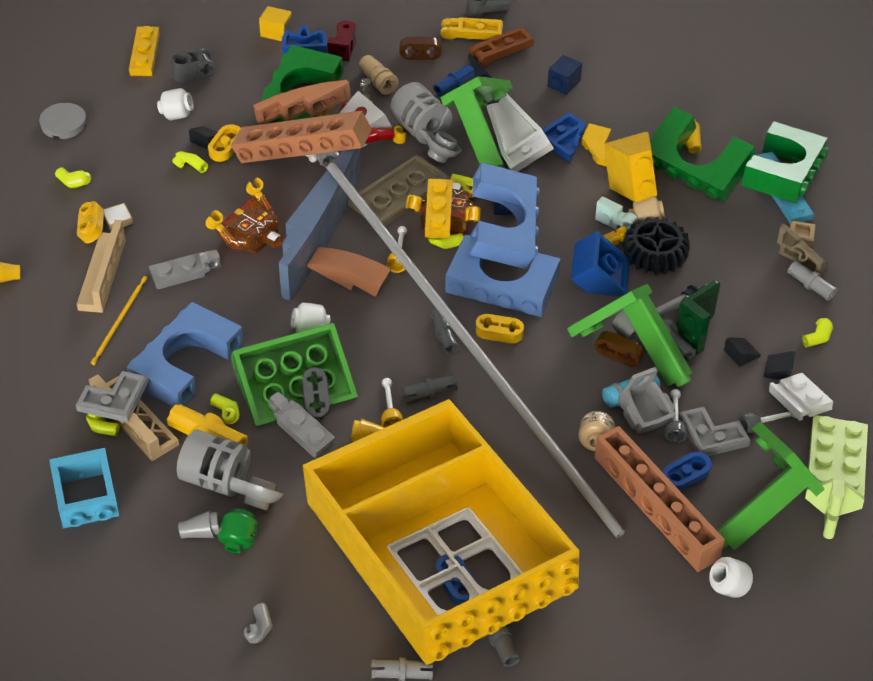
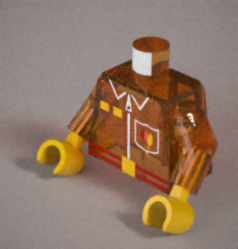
M257 177L254 180L257 188H254L251 182L246 186L247 193L256 196L257 199L251 197L224 221L222 213L214 210L211 217L209 216L206 219L207 228L217 229V234L231 249L258 253L267 245L277 249L282 244L283 237L278 232L279 219L266 194H262L263 181Z
M453 182L450 234L462 233L464 236L467 233L468 220L471 222L480 221L481 208L469 200V193L463 191L462 185ZM408 195L405 208L421 212V228L425 229L427 195L423 198L416 195Z

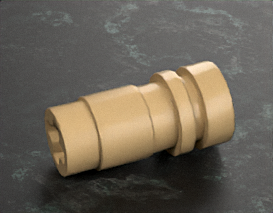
M366 55L361 58L359 68L372 82L373 86L383 95L393 93L399 84L397 76L388 68H385L373 56Z

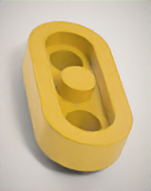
M234 124L223 126L208 145L209 157L218 162L228 160L234 153L231 144L241 128Z
M86 202L79 209L77 236L86 244L97 240L103 231L104 209L97 202Z

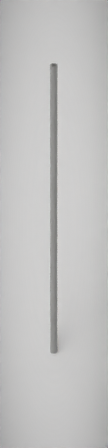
M334 162L330 163L327 166L330 174L616 538L621 537L625 530L338 166Z

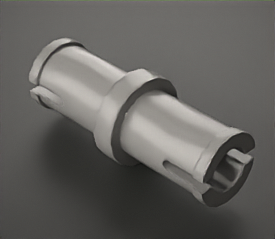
M795 260L787 270L789 275H792L804 284V288L807 290L812 289L826 301H830L837 292V288L822 279L820 273L817 271L812 272L799 263L798 260Z
M399 657V660L372 659L371 668H384V670H371V679L398 678V681H405V679L432 680L433 671L420 670L432 669L433 663L426 666L423 661L406 660L405 657Z

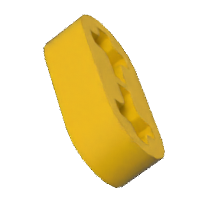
M482 314L476 319V334L482 339L515 344L523 339L524 324L516 318Z

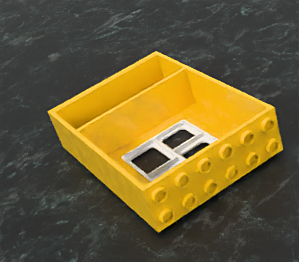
M450 399L303 465L307 503L426 666L435 661L443 660L448 654L462 647H468L474 641L488 634H494L505 625L513 621H519L525 615L537 609L545 608L551 602L563 596H568L578 589L579 549ZM467 520L481 536V539L455 552L451 551L438 535V532L459 521ZM426 539L440 556L446 554L449 557L448 560H445L448 568L422 581H418L397 553L411 544ZM484 550H492L508 569L510 580L490 590L484 589L475 582L464 566L461 567L454 557L459 556L464 561ZM452 578H458L468 591L469 600L448 611L439 608L430 598L428 592L444 584V582L452 580Z

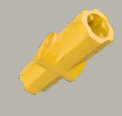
M175 404L170 410L167 418L168 426L187 435L193 430H200L246 446L248 444V436L225 426L222 419L213 413L202 415L181 404Z

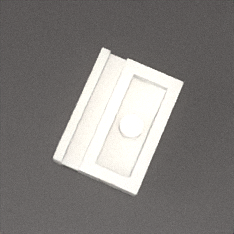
M803 373L781 379L779 384L770 383L769 392L799 421L803 420V416L808 415L812 417L832 410L833 401Z

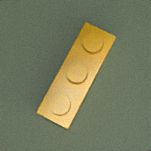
M137 26L129 65L130 76L153 75L160 36L159 27Z
M428 179L425 222L426 238H450L453 180Z

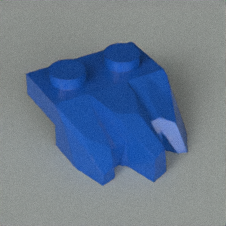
M303 25L300 26L296 34H293L290 30H285L282 37V53H287L291 45L327 53V35L320 29L310 33L308 26Z

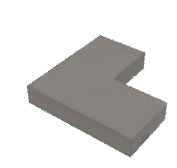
M122 371L112 391L86 385L76 403V409L78 412L128 423L148 384L147 376Z
M705 407L679 412L678 419L685 424L687 436L695 452L712 456L749 447L751 440L740 420L714 426Z

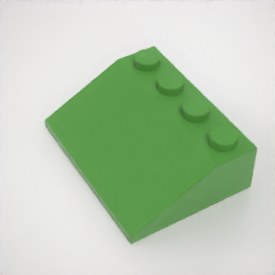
M334 323L232 351L230 360L255 427L277 421L274 417L275 412L268 406L269 398L276 392L287 398L288 402L292 399L304 408L301 381L305 371L309 368H319L326 374L329 406L358 398ZM312 374L307 382H312L313 391H317L316 387L321 379H316L315 375ZM315 396L314 403L310 408L315 410L323 408L324 406L318 404V397Z

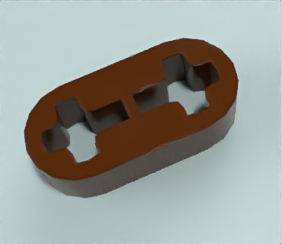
M405 37L400 41L399 52L403 58L409 60H434L441 56L442 44L439 39L434 37Z
M610 331L601 332L594 343L595 349L601 355L626 366H637L644 356V350L638 343Z

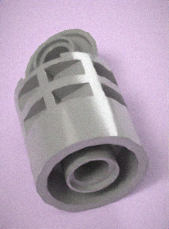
M419 82L406 84L396 92L390 104L391 115L411 135L415 136L420 143L428 144L429 150L427 154L432 159L446 163L448 158L455 157L462 152L456 139L446 133L452 122L451 110L447 106H443L442 102Z
M193 430L186 438L177 461L176 471L178 479L229 497L235 496L236 493L244 495L243 503L266 511L269 504L278 501L284 495L275 491L277 486L275 483L254 476L251 477L250 482L245 481L251 461V451L246 445L200 430Z

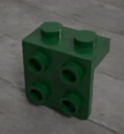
M717 280L704 284L694 294L684 297L679 304L680 309L676 326L679 335L696 350V355L704 351L709 322L715 314L720 283Z

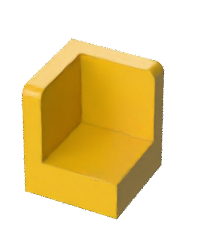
M267 6L259 18L260 36L282 41L286 24L292 16L291 11Z

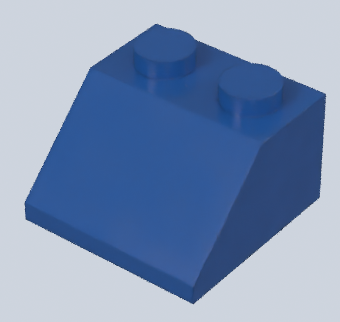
M598 231L575 243L571 280L577 286H580L590 294L621 297L627 294L629 260L624 253Z

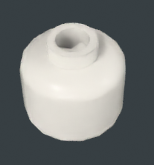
M182 88L163 92L160 101L157 102L159 113L164 114L166 119L170 121L188 117L194 108L191 94Z
M304 302L292 311L291 328H294L296 333L330 324V315L326 314L323 305Z
M722 557L711 567L709 581L711 587L717 593L738 598L744 596L750 590L753 583V573L747 563L731 557Z

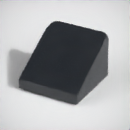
M204 126L191 128L189 130L190 142L208 149L209 143L218 132Z
M730 337L725 341L724 351L739 367L761 356L745 338Z
M790 351L768 355L763 377L776 380L790 377L796 352Z

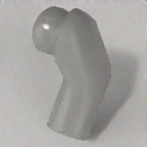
M264 603L254 606L253 611L256 623L250 624V629L247 627L244 629V637L250 643L262 642L272 630L273 625L268 606Z

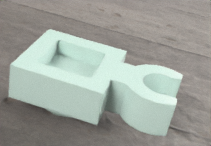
M603 196L597 201L595 220L614 229H617L618 226H625L629 229L631 224L637 219V216L631 212H623V206Z

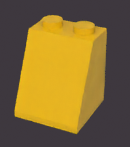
M643 132L604 143L610 189L634 202L657 196L649 133Z

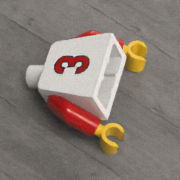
M359 91L350 101L341 104L338 114L363 111L372 129L364 146L380 140H393L397 144L405 143L407 133H402L403 128L397 125L393 130L386 115Z

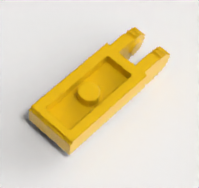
M463 17L446 18L442 20L440 34L446 40H454L455 38L488 40L502 34L503 21Z

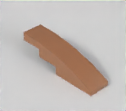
M347 80L332 81L305 86L275 95L253 105L256 121L259 125L267 124L279 117H282L284 121H289L304 113H307L312 118L350 99V86Z

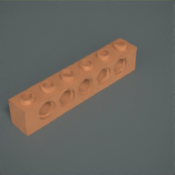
M363 111L241 127L231 146L240 162L248 163L363 148L372 129Z
M620 426L597 437L594 458L697 572L707 568L721 558L725 539Z

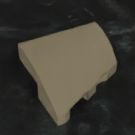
M781 225L777 241L780 244L779 254L793 261L798 260L799 263L812 272L817 271L820 273V277H822L828 269V262L787 225Z

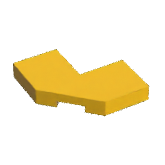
M589 123L582 137V145L593 155V160L596 164L607 167L604 143L608 142L611 129Z

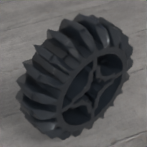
M658 216L654 220L647 217L645 221L638 219L636 224H631L630 228L627 229L623 240V251L628 257L629 264H635L636 270L642 268L645 270V274L648 271H652L655 276L658 272L666 275L668 270L675 272L677 267L682 268V265L689 256L690 240L688 233L684 232L683 227H677L676 222L670 223L667 218L659 220Z

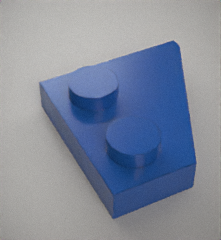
M568 112L542 130L554 148L552 151L570 162L585 132L586 123Z

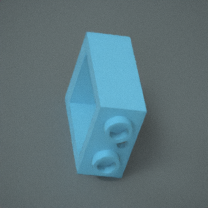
M105 448L49 459L63 528L77 527L82 524L100 520L104 521L119 516ZM100 475L104 476L107 490L106 496L65 504L62 489L63 483Z

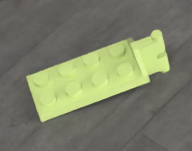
M815 415L811 425L808 470L825 490L816 497L806 488L805 499L825 514L823 536L827 539H832L835 535L839 516L862 509L868 424Z

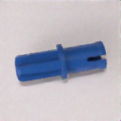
M466 65L455 73L450 72L448 77L433 85L435 93L442 97L454 88L460 87L461 84L474 77V68Z

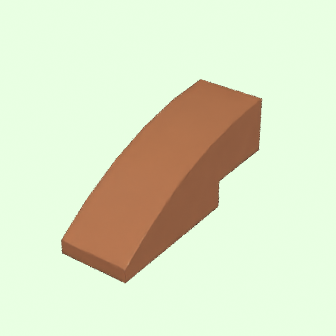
M318 247L307 264V267L350 291L353 286H356L374 297L377 296L391 268L364 256L324 247Z

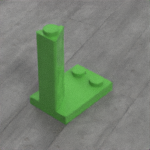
M478 76L440 97L443 106L457 108L479 165L486 163L504 168L481 109L487 107L489 101L493 99L499 100L507 96L506 92L513 89L510 80Z
M648 284L630 291L567 328L571 337L578 334L585 337L604 327V320L624 310L667 387L675 383L678 388L691 380L689 375L692 374V371L651 301L649 295L653 292Z
M761 422L752 428L758 436L755 441L766 453L770 450L774 454L770 459L781 471L784 468L786 469L716 529L725 539L723 547L726 548L730 545L734 551L806 488L816 497L825 490L797 455Z

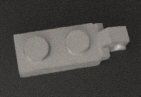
M217 250L195 253L149 266V271L156 289H162L205 277V273L211 269L221 267L220 256Z
M276 392L269 398L268 406L275 412L274 417L277 419V424L311 456L316 458L334 443L335 437L292 399L288 402L287 398L279 392Z

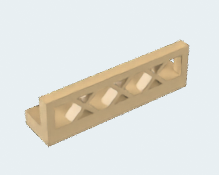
M115 219L111 233L102 232L98 238L77 301L78 311L104 312L126 242L122 220Z
M97 374L89 379L90 386L112 391L118 377L106 383ZM139 400L136 406V413L133 412L128 423L114 420L120 424L125 433L151 461L179 445V440L141 400ZM142 421H150L152 423L151 429ZM157 437H165L168 441L159 445Z

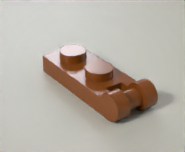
M523 27L473 45L469 53L475 59H478L477 61L482 67H487L494 60L533 46L534 38Z

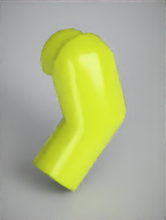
M179 151L175 153L176 156L172 159V162L180 168L185 163H188L200 173H204L208 169V163L196 154Z
M60 167L55 172V176L69 188L88 185L91 181L90 174L83 170L69 173L65 168Z
M453 173L451 180L461 185L467 197L473 198V178Z
M463 234L450 235V238H428V240L433 245L448 249L460 246Z
M828 318L818 319L815 323L817 324L815 332L802 336V342L806 348L829 341L833 331V324Z
M217 393L212 396L210 405L222 410L224 422L227 424L236 423L240 418L237 402Z
M86 415V420L93 432L114 437L118 436L120 424L108 422L101 416Z

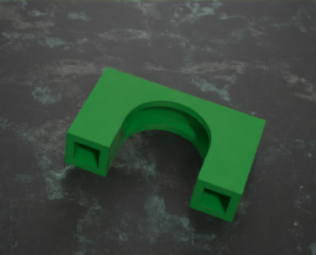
M291 45L287 53L283 54L281 65L274 71L272 81L269 86H266L261 101L285 93L297 84H319L340 81L344 73L342 57ZM304 113L291 120L305 119L310 117L307 113ZM279 117L269 123L283 122L284 119Z
M673 107L650 139L654 169L658 167L671 178H679L685 181L692 189L698 188L704 191L710 198L714 200L718 198L725 202L742 179L749 159L752 155H756L755 147L734 136L715 161L706 165L689 164L679 155L682 147L696 129L694 116Z
M773 121L766 133L762 152H773L775 156L787 159L793 163H780L752 155L745 166L741 186L797 203L801 195H806L809 184H812L816 172L818 173L822 161H825L829 150L828 147H825L827 137Z

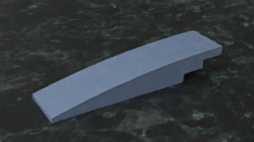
M360 148L343 150L334 160V163L354 188L361 171ZM328 170L286 222V238L282 242L283 257L279 261L281 298L288 301L292 300L312 271L311 268L307 267V264L318 247L326 248L348 204V195Z

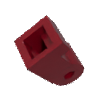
M341 21L337 24L336 37H329L327 42L328 54L340 56L342 61H350L356 43L355 23L352 21Z

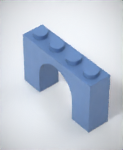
M481 163L473 177L472 196L504 205L513 213L518 226L507 228L478 221L470 235L469 255L526 269L538 253V246H535L539 230L538 226H536V219L539 214V207L536 206L539 196L537 177Z
M464 235L445 275V293L542 317L559 277L561 258L537 253L528 272L523 277L514 281H498L488 277L482 271L487 259L469 255L470 236Z
M191 302L185 309L179 312L178 316L169 325L163 328L161 333L152 342L146 345L145 349L136 358L129 362L127 372L147 376L148 384L144 390L145 393L171 407L175 404L185 406L196 395L194 376L168 363V358L180 349L201 347L229 360L232 351L240 349L244 344L242 326Z

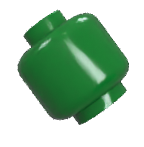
M233 509L232 512H228L223 516L218 532V540L225 545L224 549L231 553L239 554L241 550H248L254 544L258 522L254 519V515L251 512L243 509Z

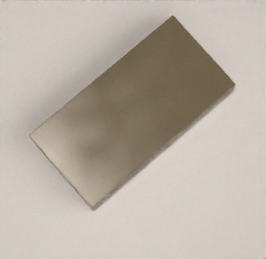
M416 154L358 193L386 227L411 210V208H405L408 195L421 197V203L427 199L428 179H450V177ZM349 198L348 206L352 208L354 211H356L358 214L363 216V214L359 211L356 205Z

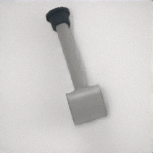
M693 284L689 285L687 290L681 292V296L657 307L659 315L662 317L678 309L682 299L699 290L698 287ZM621 311L614 318L612 327L622 337L639 343L641 340L625 311Z

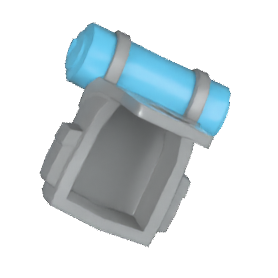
M656 367L637 373L629 380L613 383L609 387L602 389V397L605 404L609 408L621 406L624 410L623 415L631 429L635 430L637 434L656 430L675 418V408L670 397L660 389Z

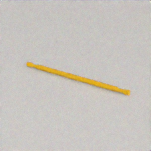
M143 276L140 284L136 287L96 352V356L91 361L92 365H95L98 361V357L103 353L142 289L143 284L147 281L148 278L146 276Z

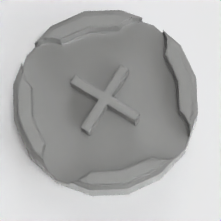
M58 103L51 105L41 113L39 123L42 132L48 137L54 138L53 136H59L60 139H68L84 130L87 118L83 108L72 103Z

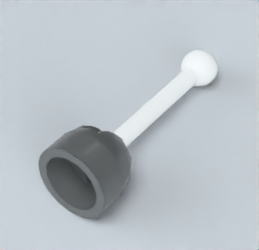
M673 389L670 392V396L673 399L675 418L667 423L665 438L671 443H681L687 438V428L682 421L678 420V399L681 393L678 389Z
M790 411L761 418L754 412H746L740 414L738 420H740L746 433L752 434L755 433L752 428L759 422L764 423L791 416L793 418L796 417Z

